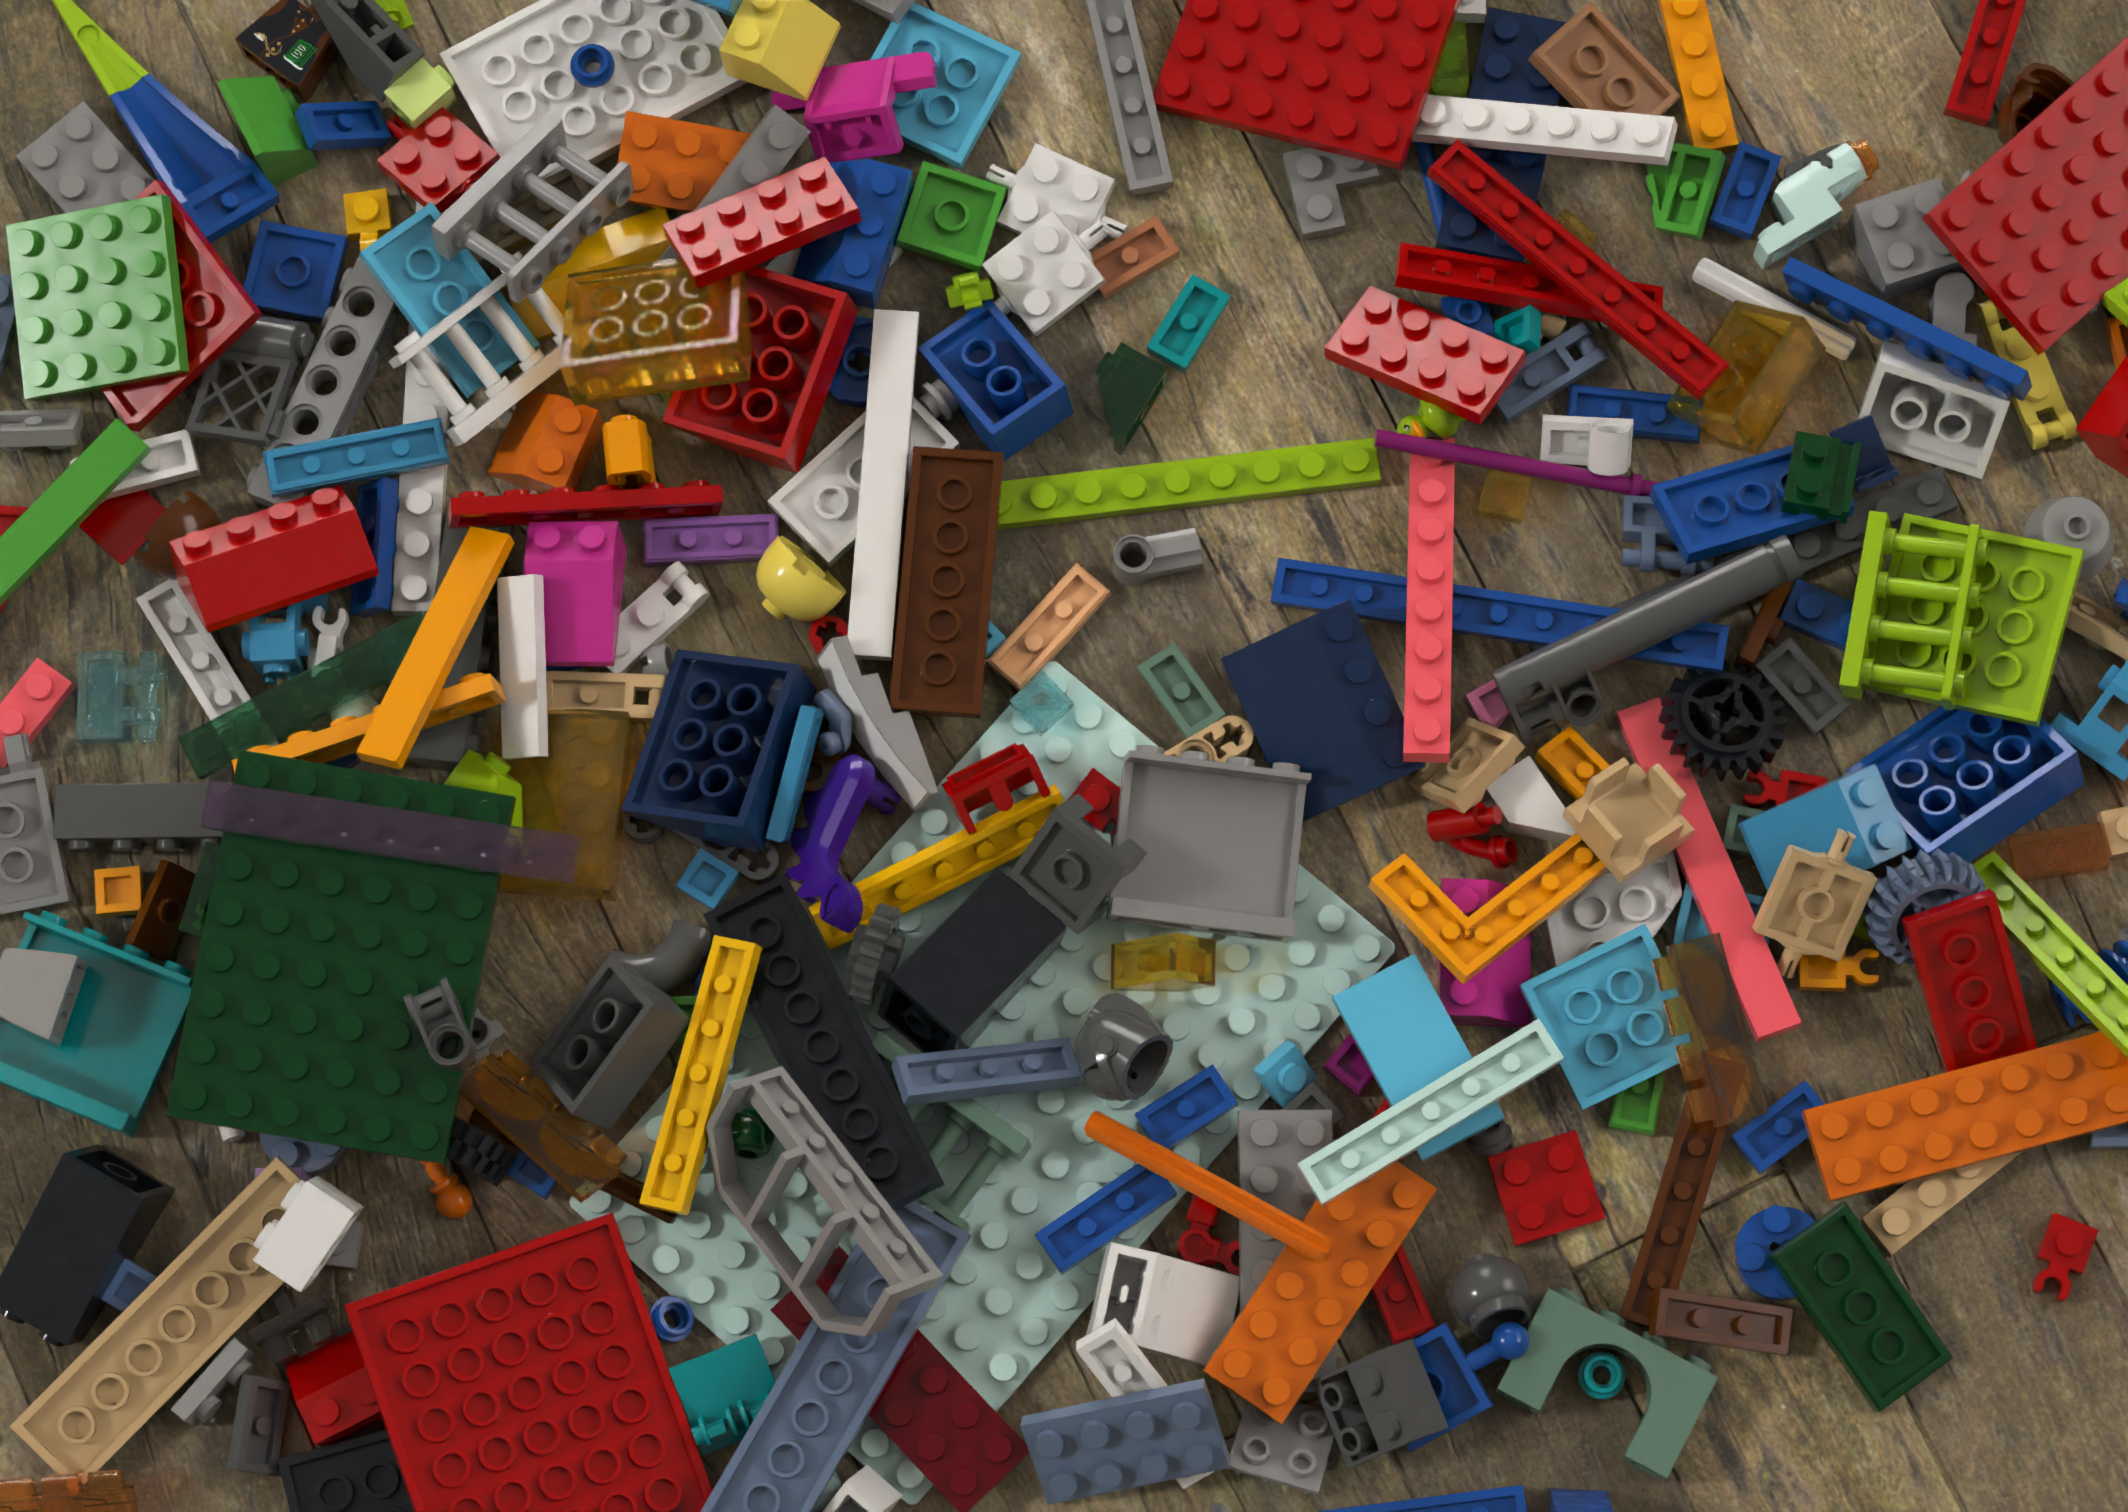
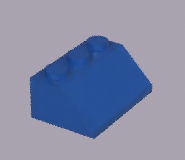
M872 159L831 162L830 165L858 206L862 221L803 245L792 277L845 292L856 305L876 309L896 247L898 234L914 189L912 171Z

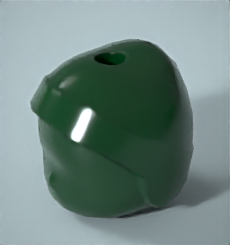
M745 1108L737 1111L731 1122L735 1155L745 1159H758L767 1155L773 1146L775 1134L755 1109Z

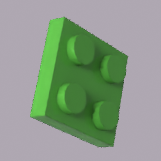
M923 161L898 234L896 246L980 273L1007 187Z

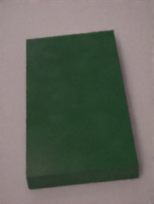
M1846 1202L1839 1203L1767 1255L1874 1412H1880L1953 1359L1951 1353Z

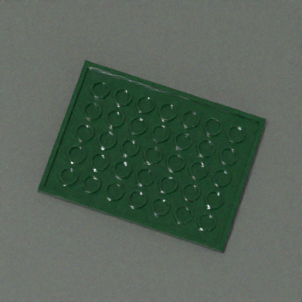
M239 750L166 1116L185 1121L446 1165L464 1071L449 1072L441 1068L429 1054L422 1035L418 1032L409 1014L403 996L407 994L419 995L439 986L440 980L447 977L462 1007L463 1018L470 1033H472L516 798L509 795ZM452 1037L444 1041L441 1046V1056L444 1059H454L459 1056L463 1051V1039Z

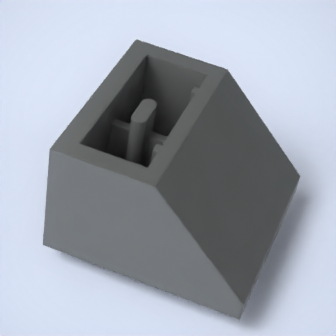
M1413 1339L1375 1351L1312 1380L1348 1469L1449 1428Z

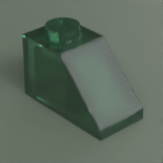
M1121 342L1114 354L1108 351L1104 355L1095 373L1099 376V395L1113 449L1120 455L1124 453L1168 382L1167 368Z

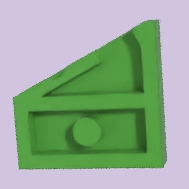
M1674 143L1668 166L1646 164L1648 191L1652 195L1653 200L1652 213L1654 224L1660 233L1702 240L1726 158L1722 151Z

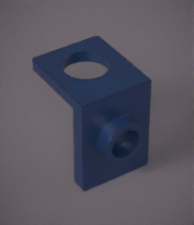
M1871 415L1864 416L1829 432L1830 437L1840 438V443L1854 445L1855 441L1861 442L1853 487L1857 493L1900 476L1898 469L1891 464Z

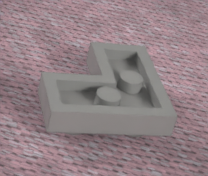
M1310 147L1283 153V164L1302 241L1345 232L1346 224L1337 190L1378 182L1379 173L1377 165Z

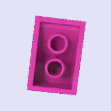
M618 521L529 522L524 557V575H543L546 666H614L627 557V547Z

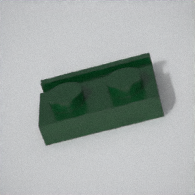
M1796 431L1781 512L1796 515L1800 513L1818 516V519L1823 520L1830 516L1840 518V523L1846 524L1861 442L1855 441L1854 445L1840 443V438Z

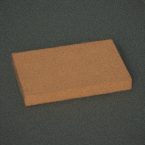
M1591 1L1527 59L1574 108L1662 116L1682 97Z

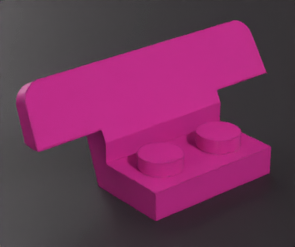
M918 52L823 67L807 101L773 91L771 102L772 105L776 104L784 111L805 107L803 120L806 128L811 131L808 136L816 160L826 157L828 162L831 163L900 153L904 143L892 107L896 93L936 87V63L929 53Z

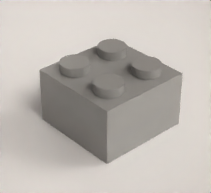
M1939 177L1855 204L1848 225L1876 297L1882 301L1935 285L1938 279L1948 272H1959L1962 274L1965 272L1962 265L1921 219L1946 197Z

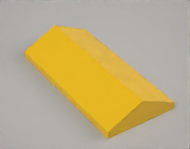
M654 208L600 227L594 235L587 236L574 249L572 256L566 263L558 265L545 278L541 288L569 324L574 322L579 327L620 312L670 244L662 224L670 221L666 209ZM506 284L505 288L510 299L508 285ZM527 297L519 304L510 299L514 311L537 341L555 335Z

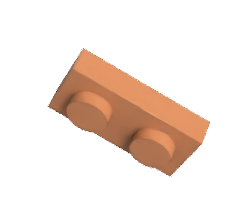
M1157 215L1091 253L1094 265L1107 281L1097 291L1105 301L1180 257L1179 249Z

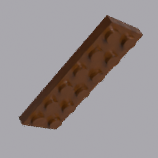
M913 446L889 702L894 713L909 711L910 714L981 719L1004 463L1003 452Z

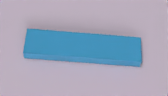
M441 418L262 452L272 498L450 464Z

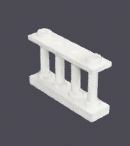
M517 251L512 255L518 260H521L523 258V255L520 253V251ZM500 269L502 272L500 276L421 337L414 331L396 344L394 348L399 354L388 362L393 368L404 364L408 360L412 362L453 415L449 419L454 425L444 434L452 445L457 447L466 443L600 338L601 335L593 324L589 322L577 328L574 322L569 324L540 287L535 293L528 294L526 297L555 334L552 339L557 345L546 354H543L540 349L535 351L493 296L494 293L507 284V273ZM477 306L480 307L521 361L518 366L523 372L511 381L506 376L500 377L458 322ZM443 333H445L487 388L484 393L488 399L476 408L471 402L469 404L464 402L424 350V347Z

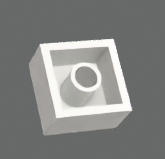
M318 1175L306 1182L304 1180H301L299 1183L296 1182L280 1204L282 1208L287 1210L280 1221L274 1219L272 1223L268 1222L253 1246L259 1249L253 1261L299 1292H302L313 1283L364 1208V1206Z

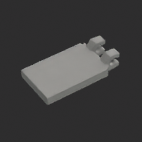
M27 733L3 737L9 767L0 768V914L71 901L72 895L62 845L60 841L53 839L54 805L46 766L41 767L40 761L32 762V752Z

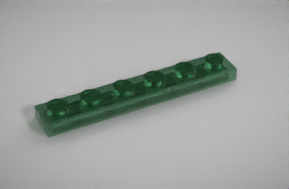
M420 610L178 737L197 778L203 780L231 765V760L238 758L239 750L246 751L255 746L269 745L336 710L342 705L393 680L425 617L424 613Z

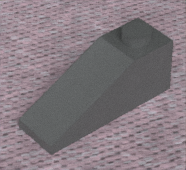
M311 0L351 72L380 102L386 100L383 92L425 54L374 0Z

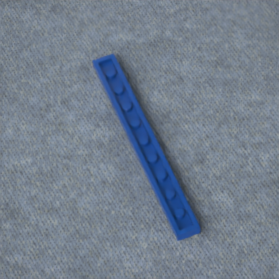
M1278 558L1271 596L1272 605L1321 612L1351 599L1360 619L1406 625L1407 577ZM1453 584L1452 633L1544 647L1622 609ZM1703 622L1626 659L1722 674L1729 626Z

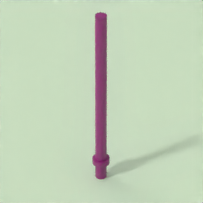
M1376 429L1373 446L1625 495L1650 497L1651 486L1658 484V482L1643 480L1642 475L1631 473L1630 477L1599 475L1585 468Z

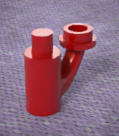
M1479 802L1474 807L1469 808L1464 814L1451 808L1431 811L1428 814L1427 830L1434 842L1445 841L1460 852L1491 860L1497 869H1505L1517 860L1518 851L1513 838L1499 834L1492 836L1490 841L1487 842L1472 837L1486 834L1490 826L1501 824L1502 812L1498 806L1487 808L1483 803Z

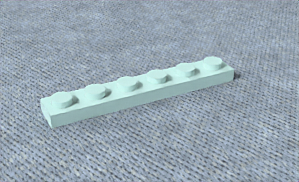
M1538 1018L1297 1163V1167L1321 1206H1324L1563 1062L1564 1057Z

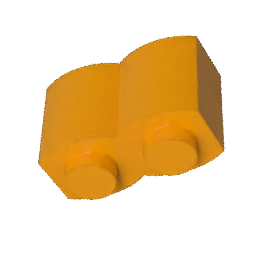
M624 414L612 417L610 422H606L602 426L607 482L620 486V490L638 489V486L641 484L656 482L653 444L651 436L648 435L647 424L637 419L635 415Z

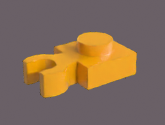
M1845 949L1840 962L1822 955L1802 954L1797 965V990L1844 992L1846 989V979H1852L1856 984L1863 987L1874 986L1879 981V975L1864 974L1860 969V963L1862 961H1876L1879 957V952L1873 949H1863L1854 956H1846Z

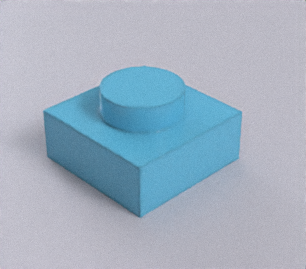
M1288 1040L1284 1041L1253 1069L1274 1103L1283 1108L1311 1082L1317 1079V1076L1298 1047Z

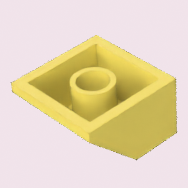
M742 0L719 49L726 75L807 101L841 26L838 21L809 0Z

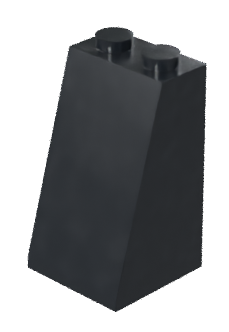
M997 868L889 976L877 1014L922 1053L967 1049L1060 946L1067 926L1029 895L1013 879Z
M99 1144L63 1153L0 1276V1313L11 1321L21 1324L27 1322L40 1330L39 1336L43 1340L56 1346H68L84 1340L107 1303L102 1300V1297L125 1258L133 1261L176 1189Z

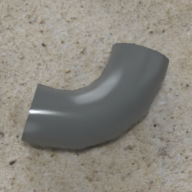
M674 919L664 942L653 951L643 954H631L612 949L609 955L611 954L619 958L663 992L670 993L697 973L710 952L714 935L711 931L701 926Z

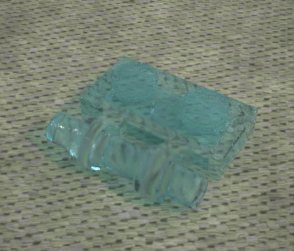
M124 651L79 652L77 740L80 744L126 742V725H138L139 742H156L157 725L161 724V709L157 708V686L162 685V670L158 669L157 652H140V667L127 668V654ZM127 686H139V707H126Z

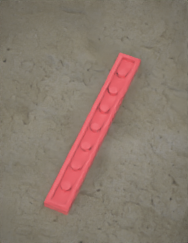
M1658 697L1617 711L1615 718L1634 761L1646 774H1648L1650 767L1659 763L1686 794L1681 814L1695 830L1691 839L1673 851L1710 937L1713 939V944L1716 946V951L1756 1043L1800 1028L1802 1022L1764 935L1756 933L1752 928L1756 917L1690 767H1683L1685 755L1683 752L1671 755L1669 751L1675 739L1665 740L1661 738L1665 724L1658 722L1661 710L1664 708L1661 705L1660 698Z

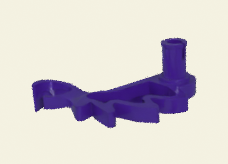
M850 754L838 761L832 768L822 789L807 794L804 814L808 825L804 828H793L791 836V846L801 859V862L797 866L785 871L788 879L802 885L797 892V896L811 904L821 901L820 918L848 934L855 930L861 920L863 902L858 888L840 875L838 871L840 856L865 803L879 810L880 813L889 815L896 810V807L887 803L883 798L887 797L898 804L901 800V796L892 786L875 778L873 764L857 754Z

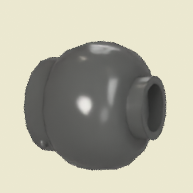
M1485 1253L1468 1259L1462 1265L1461 1271L1457 1274L1451 1285V1299L1456 1315L1472 1329L1476 1338L1491 1341L1494 1330L1505 1322H1515L1523 1327L1528 1324L1531 1319V1312L1528 1307L1531 1300L1530 1286L1524 1271L1516 1263L1507 1258Z

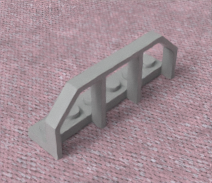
M783 1066L728 1084L706 1125L716 1190L821 1330L867 1337L884 1330L901 1300L937 1287L944 1275ZM745 1096L787 1150L781 1153L755 1201L739 1181L731 1122ZM798 1166L835 1213V1215L830 1216L803 1265L769 1221L772 1211ZM846 1229L890 1285L884 1289L867 1318L839 1314L816 1283Z

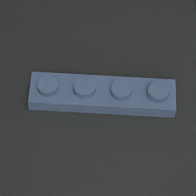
M1069 1037L896 1056L891 1066L904 1106L1074 1087L1079 1085L1082 1078Z

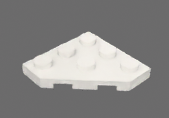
M1674 851L1669 852L1622 884L1608 870L1547 918L1545 923L1554 967L1643 924H1646L1652 938H1654L1683 895Z

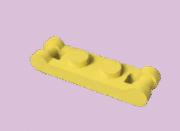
M1991 300L1976 304L1977 317L1992 354L2028 371L2032 388L2024 401L2012 396L2011 401L2031 448L2037 450L2046 447L2050 440L2059 437L2062 440H2067L2078 436L2076 420L2068 410L2045 352L2038 355L2014 327L2002 331L1999 320L2006 317ZM2050 412L2053 421L2045 424L2039 421L2038 415Z

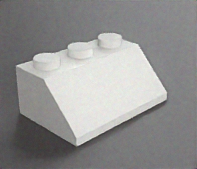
M1890 340L1888 342L1883 341L1858 419L1867 415L1872 416L1884 447L1887 450L1982 479L2011 402V396L2008 399H2002L1989 392L1984 387L1985 383L1971 376L1968 380L1958 378L1945 369L1944 363L1932 357L1925 361L1909 353L1903 344Z

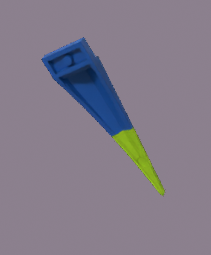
M52 0L157 179L165 182L210 243L279 203V193L253 160L226 140L158 82L72 0Z

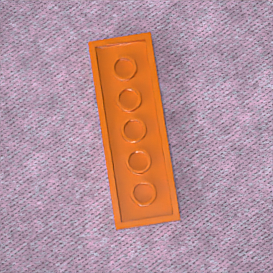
M1397 1161L1324 1206H1321L1316 1198L1302 1219V1222L1333 1239L1334 1247L1330 1256L1324 1263H1319L1294 1248L1285 1245L1202 1371L1278 1424H1283L1438 1188Z

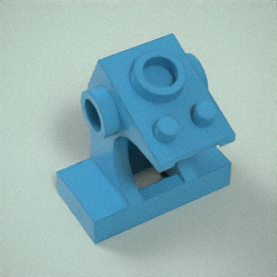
M327 593L250 619L249 632L242 633V654L245 660L250 659V663L261 678L265 679V684H277V679L288 678V683H298L299 677L308 675L303 656H309L310 640L308 630L301 629V617L303 614L313 613L316 606H322L325 613H327L329 601ZM286 615V622L265 623L267 616Z
M2128 660L2121 669L2113 664L2098 683L2097 687L2104 692L2081 723L2061 710L2050 724L2066 741L2124 782L2128 778V756L2119 751V749L2128 738V722L2119 732L2099 718L2098 715L2113 695L2128 704Z

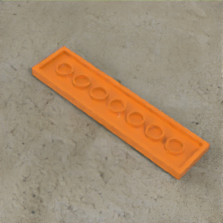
M2097 1032L1803 1110L1801 1114L1828 1203L2128 1124V1058L2102 1032Z

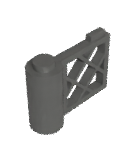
M261 316L205 370L185 430L190 435L269 447L272 438L279 439L287 417L285 412L281 410L296 367L303 364L304 358H310L315 348V337L308 324L301 321ZM223 364L238 366L242 375L221 388L218 378ZM269 371L278 372L275 385L260 394L253 381ZM248 385L255 398L234 411L227 398ZM221 402L228 415L213 425L204 424L206 412ZM261 408L264 417L259 432L244 430L240 421Z

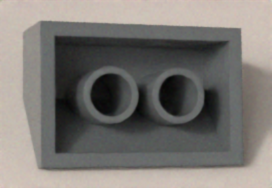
M610 954L530 1064L572 1115L611 1130L688 1026L690 1019L669 995L619 958Z

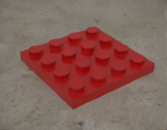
M157 179L148 185L135 199L159 194L167 195L171 198L189 372L101 389L130 430L138 432L151 422L263 316V313L165 182Z

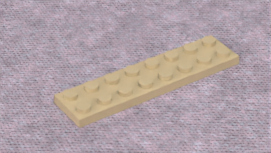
M279 1156L9 1426L76 1492L285 1283L253 1261L259 1252V1249L253 1246L255 1240L268 1222L272 1223L274 1219L280 1221L287 1211L280 1204L296 1182L299 1183L303 1180Z

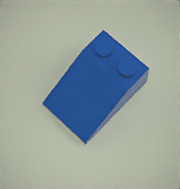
M988 299L982 303L983 307L973 309L919 346L918 351L937 379H940L952 392L959 404V410L977 435L992 452H1003L1005 461L1072 415L1074 411L1065 383L994 302Z

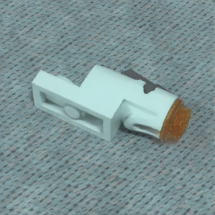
M1865 140L1847 141L1842 145L1835 144L1786 165L1784 180L1777 186L1771 200V206L1783 223V226L1780 222H1776L1764 229L1758 235L1759 240L1753 253L1754 259L1762 270L1837 225L1842 212L1839 203L1858 186L1872 179V173L1879 169L1878 159Z

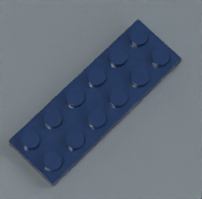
M1488 7L1469 98L1557 106L1560 93L1527 59L1566 22ZM1468 147L1534 203H1537L1547 154ZM1447 193L1436 248L1524 263L1525 257Z

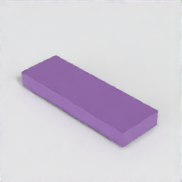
M778 513L643 519L644 563L646 567L670 566L677 561H680L683 565L759 562L768 546L779 536Z

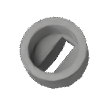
M664 643L645 649L640 656V662L648 663V665L643 666L641 672L643 674H659L668 677L674 660L670 645Z

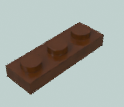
M1661 1287L1654 1288L1649 1335L1788 1356L1793 1308Z

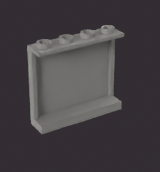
M1137 745L1136 751L1129 750L1123 760L1114 848L1127 839H1132L1148 853L1137 868L1122 878L1110 893L1106 920L1284 943L1290 942L1295 938L1297 919H1293L1306 785L1311 781L1312 773L1300 772L1299 765L1284 762L1273 763L1272 768L1254 766L1255 760L1246 757H1228L1227 763L1210 761L1208 753L1199 751H1182V757L1164 755V748L1152 745Z

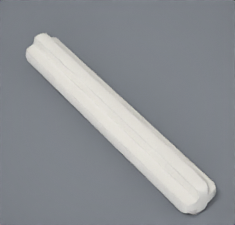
M1702 258L1693 272L1692 279L1696 283L1841 360H1846L1856 345L1857 339L1855 336L1708 258Z

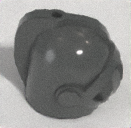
M1110 993L1099 999L1090 1010L1087 1020L1075 1042V1055L1080 1064L1082 1077L1086 1080L1089 1089L1099 1098L1108 1101L1118 1100L1120 1102L1131 1099L1137 1100L1144 1096L1162 1075L1173 1050L1172 1039L1163 1032L1151 1013L1142 1005L1119 993Z

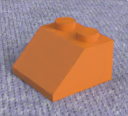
M528 393L518 401L487 471L488 475L530 491L535 490L538 494L548 493L550 489L556 487H572L576 492L602 434L604 423L599 410L558 394Z

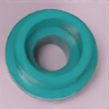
M1595 1352L1587 1356L1580 1364L1578 1382L1588 1396L1600 1400L1609 1399L1618 1394L1625 1382V1369L1616 1356L1607 1352ZM1596 1368H1604L1609 1372L1610 1380L1607 1384L1600 1385L1594 1381L1592 1374Z

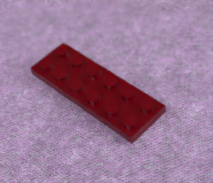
M839 1245L835 1248L816 1281L825 1295L829 1292L849 1257ZM792 1290L770 1309L798 1341L801 1340L813 1319ZM917 1330L871 1409L869 1416L958 1512H970L1030 1453L1027 1444L932 1343Z

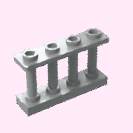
M548 112L431 225L436 252L449 261L462 249L469 248L507 273L506 280L510 299L519 304L528 294L535 293L542 286L545 278L558 265L566 263L572 256L574 249L587 236L594 235L608 215L617 207L627 203L634 189L631 166L622 160L607 174L567 148L563 120ZM557 162L593 185L594 188L578 203L538 177V175L549 164ZM529 191L565 216L548 231L508 204L520 192ZM498 219L536 245L521 260H518L480 235L479 232L491 221Z

